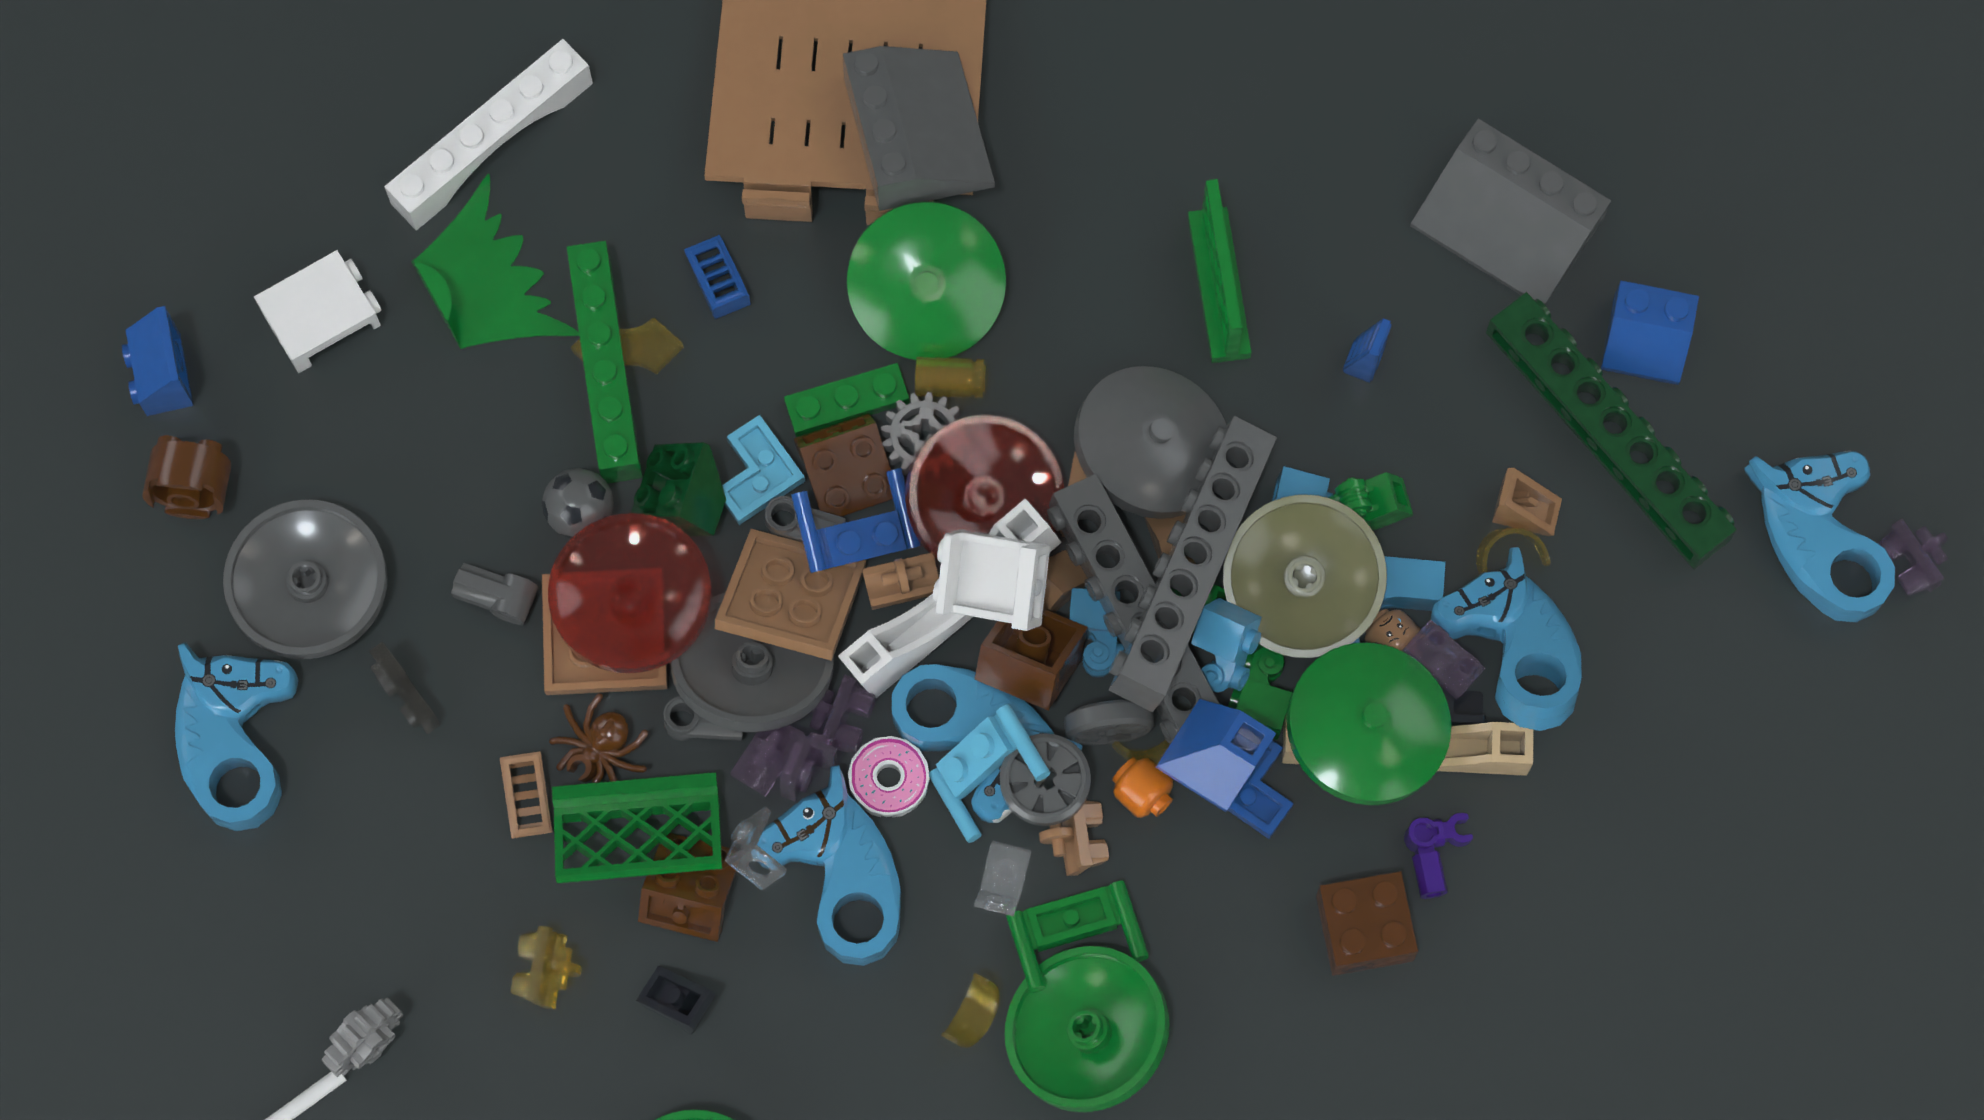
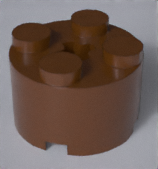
M170 435L160 436L157 445L151 449L142 495L143 499L153 508L155 502L164 505L165 514L179 518L206 519L210 517V512L216 510L217 515H219L224 508L231 461L222 453V445L216 441L200 440L198 443L181 441L179 438Z

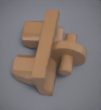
M933 552L906 559L899 558L895 559L894 562L862 569L872 610L929 597L933 594L935 582L939 579Z
M1086 801L1079 812L1072 818L1060 824L1049 826L1050 829L1039 833L1041 844H1052L1054 857L1064 856L1066 876L1079 875L1086 869L1101 865L1109 859L1108 846L1105 840H1089L1087 828L1098 827L1102 824L1103 813L1100 802Z

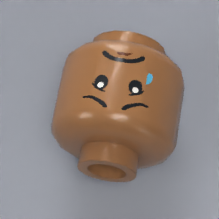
M1383 609L1379 611L1372 624L1365 631L1364 643H1377L1394 647L1412 656L1417 661L1423 654L1420 648L1424 643V633L1402 610L1389 611L1388 609Z

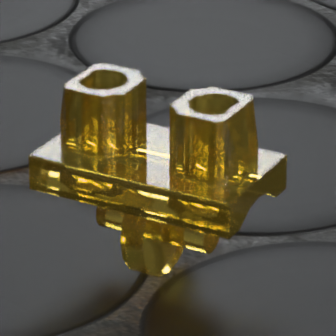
M538 926L537 933L520 936L518 945L519 957L525 960H532L530 973H516L513 976L511 993L542 1008L555 1009L558 990H566L568 977H580L582 967L571 963L573 949L566 947V935L552 931L553 928Z

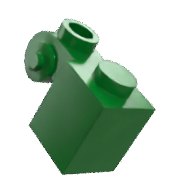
M1388 472L1368 480L1355 477L1348 478L1335 488L1334 495L1328 497L1355 511L1373 531L1413 516L1403 478Z
M1263 647L1247 656L1244 667L1250 669L1248 680L1242 690H1233L1228 707L1241 710L1276 733L1273 739L1278 740L1292 692L1269 684V682H1274L1280 678L1284 667V657Z

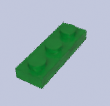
M898 363L784 396V402L795 437L867 413L873 415L896 408V401L901 400L906 405L910 404Z

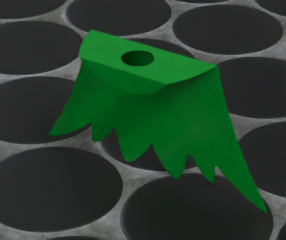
M487 174L473 196L449 226L417 258L411 259L413 266L459 348L463 349L488 342L524 337L579 336V332L569 325L537 312L550 305V300L539 296L524 295L542 278L544 272L532 267L511 266L522 247L524 239L522 235L493 240L500 227L502 215L497 214L485 221L490 196V174Z

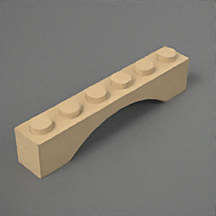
M1286 713L1283 724L1282 763L1299 764L1288 739ZM1506 722L1451 726L1449 748L1445 759L1437 771L1527 776L1533 765L1534 730L1519 727L1515 723Z

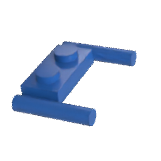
M902 468L886 472L896 511L816 530L807 491L791 494L810 573L921 546Z

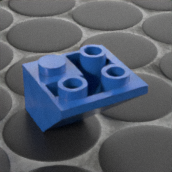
M1199 699L1155 768L1226 812L1276 733L1241 710Z

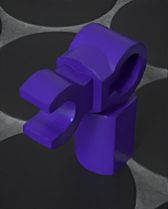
M1456 813L1446 822H1442L1441 819L1418 818L1406 830L1404 842L1406 847L1415 853L1412 861L1421 899L1441 897L1448 893L1440 853L1435 851L1434 848L1443 847L1445 842H1449L1457 847L1468 845L1473 840V835H1459L1455 831L1456 824L1467 822L1469 819L1468 814Z

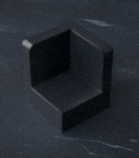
M1438 681L1449 706L1451 726L1486 723V716L1483 715V694L1481 692L1454 691V682Z

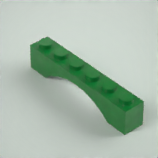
M605 240L566 246L599 472L607 484L643 478L627 383L616 295L607 243Z

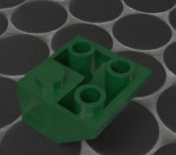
M704 442L655 444L653 451L648 456L647 468L640 488L635 493L634 505L629 517L639 522L687 536H714L726 502V496L710 445Z

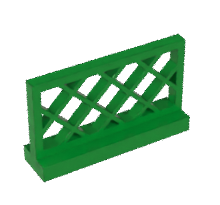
M1218 179L1206 180L1202 210L1188 212V223L1211 363L1251 358V347L1227 207H1222Z
M716 772L552 787L556 883L722 869L720 795ZM711 810V816L699 827L686 818L691 812ZM665 814L671 818L659 830L645 822L651 815ZM625 818L629 823L617 834L604 826L609 819ZM583 821L588 825L577 837H573L564 830V823ZM678 824L692 833L680 845L666 837ZM637 828L650 836L639 849L625 841ZM710 829L712 830V836L707 833ZM596 831L610 840L597 853L584 845ZM701 839L712 847L713 856L694 857L687 851ZM564 841H565L566 843H568V845H567L565 848H564ZM658 843L672 852L665 860L653 861L646 856ZM617 847L631 855L623 864L612 865L605 860ZM576 850L589 859L582 867L565 869L564 861Z

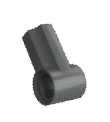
M779 496L772 499L765 510L767 532L803 542L792 498ZM811 508L816 530L846 522V518ZM779 511H788L794 516V520L789 525L780 526L772 520V517Z
M463 563L453 581L451 595L453 598L490 610L494 616L515 625H524L539 587L532 581L518 575L508 573L505 576H501Z
M680 696L669 700L665 705L663 712L664 728L668 736L674 740L687 741L691 738L742 741V731L723 728L703 719L690 709ZM678 711H685L692 715L693 720L686 726H677L671 721V717Z

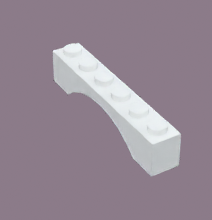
M564 39L560 40L384 187L391 205L417 231L448 204L473 171L503 143L534 121L566 107L590 87L593 82L589 65Z
M1026 498L995 523L989 532V535L1051 545L1050 552L1062 543ZM931 594L904 614L868 630L838 657L859 683L876 699L898 681L902 675L910 671L974 616L957 613L936 614V602H934L933 594Z

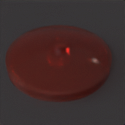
M975 415L947 424L937 430L923 443L908 471L905 503L908 518L915 535L924 548L938 560V546L945 533L960 529L989 534L994 524L1025 498L1056 534L1057 531L1049 520L1047 509L1050 508L1049 503L1053 493L1063 489L1064 483L1054 455L1037 434L1026 426L1005 417Z
M628 513L613 515L595 521L580 530L560 551L552 567L548 584L549 610L554 625L564 643L572 652L587 663L616 673L646 672L660 668L677 659L692 646L701 634L709 617L712 602V584L709 570L695 542L674 524L646 514Z

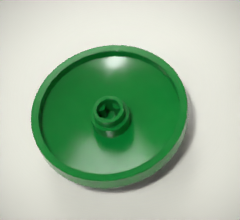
M918 201L903 204L875 219L858 239L852 251L847 272V290L850 305L858 323L868 336L891 353L904 358L922 361L949 358L975 345L984 337L996 321L1004 301L1006 289L1004 262L1000 250L989 231L966 211L936 201Z
M1352 643L1323 654L1302 674L1293 689L1287 708L1288 739L1293 754L1301 768L1315 784L1326 792L1356 804H1389L1407 798L1417 792L1440 768L1451 739L1450 710L1437 680L1415 658L1401 650L1383 644Z
M1083 946L1072 948L1039 964V968L1046 988L1040 992L1030 993L1025 978L1015 992L1007 1012L1005 1046L1015 1074L1038 1098L1049 1105L1067 1111H1099L1127 1100L1138 1092L1153 1076L1160 1065L1167 1047L1170 1025L1169 1012L1165 997L1158 983L1135 959L1125 953L1106 947Z

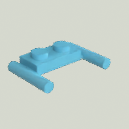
M1010 704L1000 707L996 711L995 716L987 717L936 764L937 768L929 772L932 783L968 843L976 841L982 834L962 799L1003 763L1006 756L1018 749L1036 781L1045 779L1051 773Z

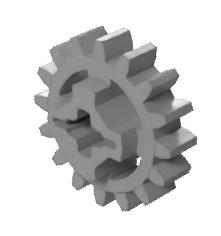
M927 392L924 401H919L916 394L912 393L910 404L906 405L901 400L896 401L897 414L887 411L886 421L890 425L881 427V435L889 439L883 441L882 444L885 452L893 451L889 456V463L891 465L898 464L899 462L902 463L903 475L914 469L919 480L922 479L924 471H930L935 479L938 478V468L943 467L949 472L953 470L951 458L962 460L963 451L958 446H967V435L962 433L967 430L966 420H956L960 415V409L958 406H955L948 410L946 397L943 396L936 403L933 402L931 392ZM918 414L912 420L906 421L911 416ZM934 416L940 417L947 425H940ZM922 431L930 433L926 441L919 440ZM899 443L902 446L909 447L914 453V457L905 452ZM939 450L943 451V452L940 453L939 455L930 458L932 455H934V454H935L936 452H938Z
M388 997L385 1000L379 999L374 1006L370 1004L369 1006H364L359 1011H352L330 1036L329 1039L333 1045L325 1050L324 1053L326 1055L322 1058V1061L336 1077H339L341 1074L343 1076L346 1075L351 1068L355 1070L356 1068L360 1069L367 1063L372 1064L381 1056L387 1045L394 1040L395 1034L392 1030L400 1024L399 1019L403 1016L402 1011Z

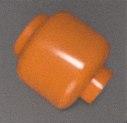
M1133 757L1129 759L1112 779L1115 783L1113 789L1114 797L1137 818L1146 817L1151 813L1158 817L1173 801L1169 796L1173 788L1172 778L1155 768L1157 764L1151 758L1137 760Z

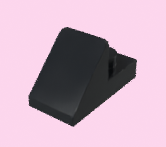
M658 966L636 1001L646 1009L673 1021L686 1033L692 1035L716 994L695 982Z

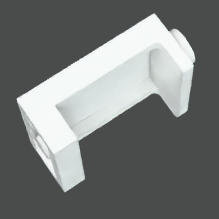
M338 250L254 296L262 314L298 374L312 366L309 357L368 324H371L373 329L381 326L376 314L382 310L370 290L365 293L362 292L357 283L362 280L361 274L352 259L344 262Z
M960 529L945 533L937 551V558L941 562L939 579L935 582L933 589L936 614L957 613L1012 623L1011 628L1024 631L1041 626L1051 545Z

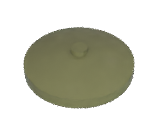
M1318 495L1287 496L1274 500L1256 510L1236 531L1224 561L1223 585L1226 600L1261 616L1258 631L1261 632L1259 644L1270 651L1289 657H1320L1332 649L1353 643L1369 628L1376 618L1386 591L1387 569L1385 557L1378 538L1371 527L1348 506Z

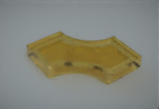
M655 318L636 328L620 329L625 365L640 366L652 371L656 375L684 348L683 343ZM579 339L571 346V350L583 361Z

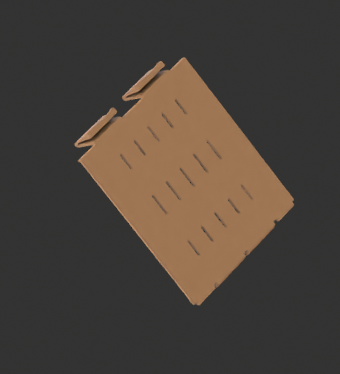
M722 0L705 180L744 183L742 203L744 204L745 217L749 219L812 222L811 186L866 189V223L870 225L875 219L891 209L882 211L878 209L844 81L843 54L848 53L849 43H853L852 52L884 45L915 49L923 47V49L958 52L978 121L987 0ZM779 39H783L780 69H777ZM814 41H818L815 71H812ZM775 121L773 144H770L771 123ZM807 123H810L809 144L805 146ZM842 125H846L844 148H840ZM973 192L964 193L960 195H973Z

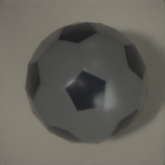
M587 468L563 470L554 476L545 488L542 498L543 514L548 524L557 533L567 538L582 539L592 537L603 530L611 518L614 508L613 494L607 482L599 474Z

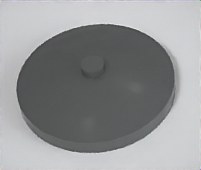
M1137 366L1125 368L1108 375L1091 390L1083 401L1076 417L1074 444L1086 477L1097 474L1114 505L1142 517L1166 519L1186 514V512L1181 510V507L1190 489L1197 490L1200 481L1195 479L1197 470L1205 457L1211 459L1214 452L1213 449L1208 447L1218 426L1226 428L1227 425L1214 401L1191 380L1167 369Z
M321 500L290 501L264 511L248 523L239 533L229 550L223 572L224 595L229 611L239 628L259 647L286 658H320L348 647L358 640L373 624L386 596L387 565L375 535L351 511L334 503Z
M725 593L702 602L683 619L676 630L671 646L670 658L673 683L687 706L712 724L742 732H763L782 728L795 723L809 714L821 702L829 689L833 675L834 656L832 661L714 629L715 618Z

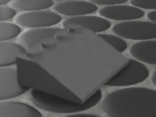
M878 46L843 54L844 81L879 211L892 209L911 202L930 201L995 187L958 52Z
M1478 118L1454 152L1411 222L1410 227L1522 296L1527 292L1534 300L1539 299L1546 305L1605 219L1611 200Z

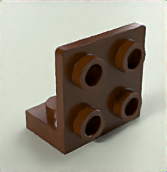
M869 413L794 438L798 454L804 462L820 511L841 517L893 499L886 474L891 469L876 422Z
M669 833L666 836L677 845H680L688 838ZM701 840L687 851L694 857L713 856L712 847ZM659 843L653 861L665 860L672 852ZM721 846L722 869L647 875L641 890L638 922L718 942L722 931L725 902L740 865L742 852Z

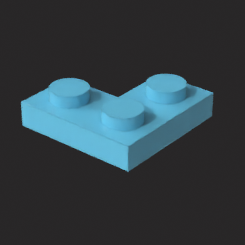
M760 415L727 436L728 443L747 468L722 485L726 496L725 506L739 525L765 509L768 503L775 497L784 496L805 482V476Z

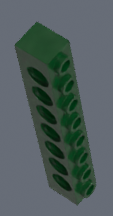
M1527 292L1490 320L1486 334L1693 569H1696L1730 542L1737 530L1734 527L1735 523L1732 516L1722 506L1717 507L1707 496L1708 491L1705 485L1697 477H1690L1680 466L1682 463L1677 453L1668 446L1664 447L1657 440L1651 424L1644 417L1640 416L1638 418L1628 407L1629 402L1623 392L1617 387L1611 388L1602 377L1603 373L1599 365L1593 359L1585 358L1576 348L1577 343L1574 337L1566 329H1559L1550 319L1551 314L1546 305L1539 299L1534 300ZM1537 334L1543 338L1544 344L1533 345L1526 339V335ZM1563 363L1569 368L1570 373L1565 375L1558 374L1551 365ZM1581 392L1590 393L1595 397L1596 403L1585 404L1578 398L1577 394ZM1603 423H1617L1621 427L1622 433L1612 434L1608 432ZM1639 451L1644 453L1649 462L1645 464L1636 463L1632 460L1630 452ZM1656 482H1669L1674 487L1675 492L1671 494L1661 492L1657 488ZM1693 511L1697 513L1701 523H1689L1683 517L1682 512Z

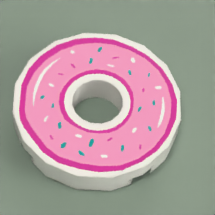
M894 736L875 738L861 746L853 756L848 771L850 792L857 804L871 815L878 817H901L916 809L926 796L930 780L928 764L920 749L908 740ZM888 767L896 769L901 775L898 784L893 787L882 786L877 780V776L882 769Z

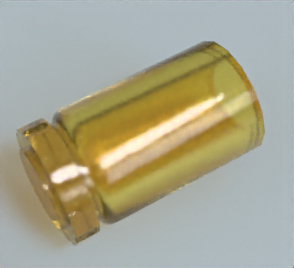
M916 357V396H926L927 392H931L932 397L970 398L972 395H975V398L983 399L986 380L984 359H976L975 362L969 358Z

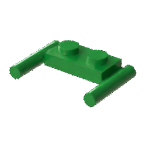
M1116 881L1106 887H1100L1035 906L1024 911H1013L1006 915L1030 993L1040 992L1046 988L1034 950L1037 949L1038 952L1116 930L1117 925H1122L1132 958L1137 962H1142L1149 958L1124 881Z

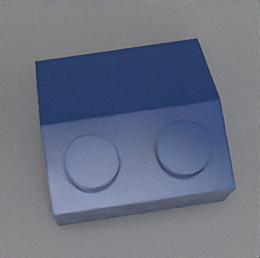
M1621 280L1613 298L1601 370L1679 385L1693 334L1699 296Z
M157 307L126 329L128 344L122 345L126 367H132L134 380L128 382L132 402L134 405L140 404L146 416L194 406L180 332L166 307Z

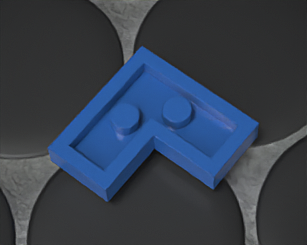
M1273 740L1227 810L1269 840L1294 804L1261 781L1283 750V747Z

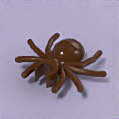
M598 693L588 706L583 723L585 733L574 719L570 706L568 704L563 706L567 721L581 740L561 736L553 737L549 740L551 745L566 744L578 747L572 748L556 766L557 770H563L567 764V771L574 773L578 765L584 763L586 767L585 772L578 780L587 782L593 779L592 783H600L604 776V769L610 782L617 781L610 763L631 772H646L647 768L644 765H633L615 758L623 757L638 748L648 735L646 729L642 730L634 742L625 747L628 736V724L621 714L617 712L603 713L593 721L590 727L594 709L603 698L601 693Z

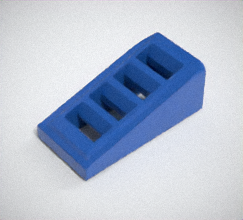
M720 235L684 249V253L714 320L751 305L746 287ZM717 248L719 254L698 262L696 256ZM723 261V267L704 274L702 269ZM725 274H728L730 277L711 286L708 282ZM734 286V291L717 298L715 297L714 293Z
M1384 318L1353 341L1343 367L1345 374L1369 383L1370 380H1373L1385 351L1392 325L1390 324L1391 321Z

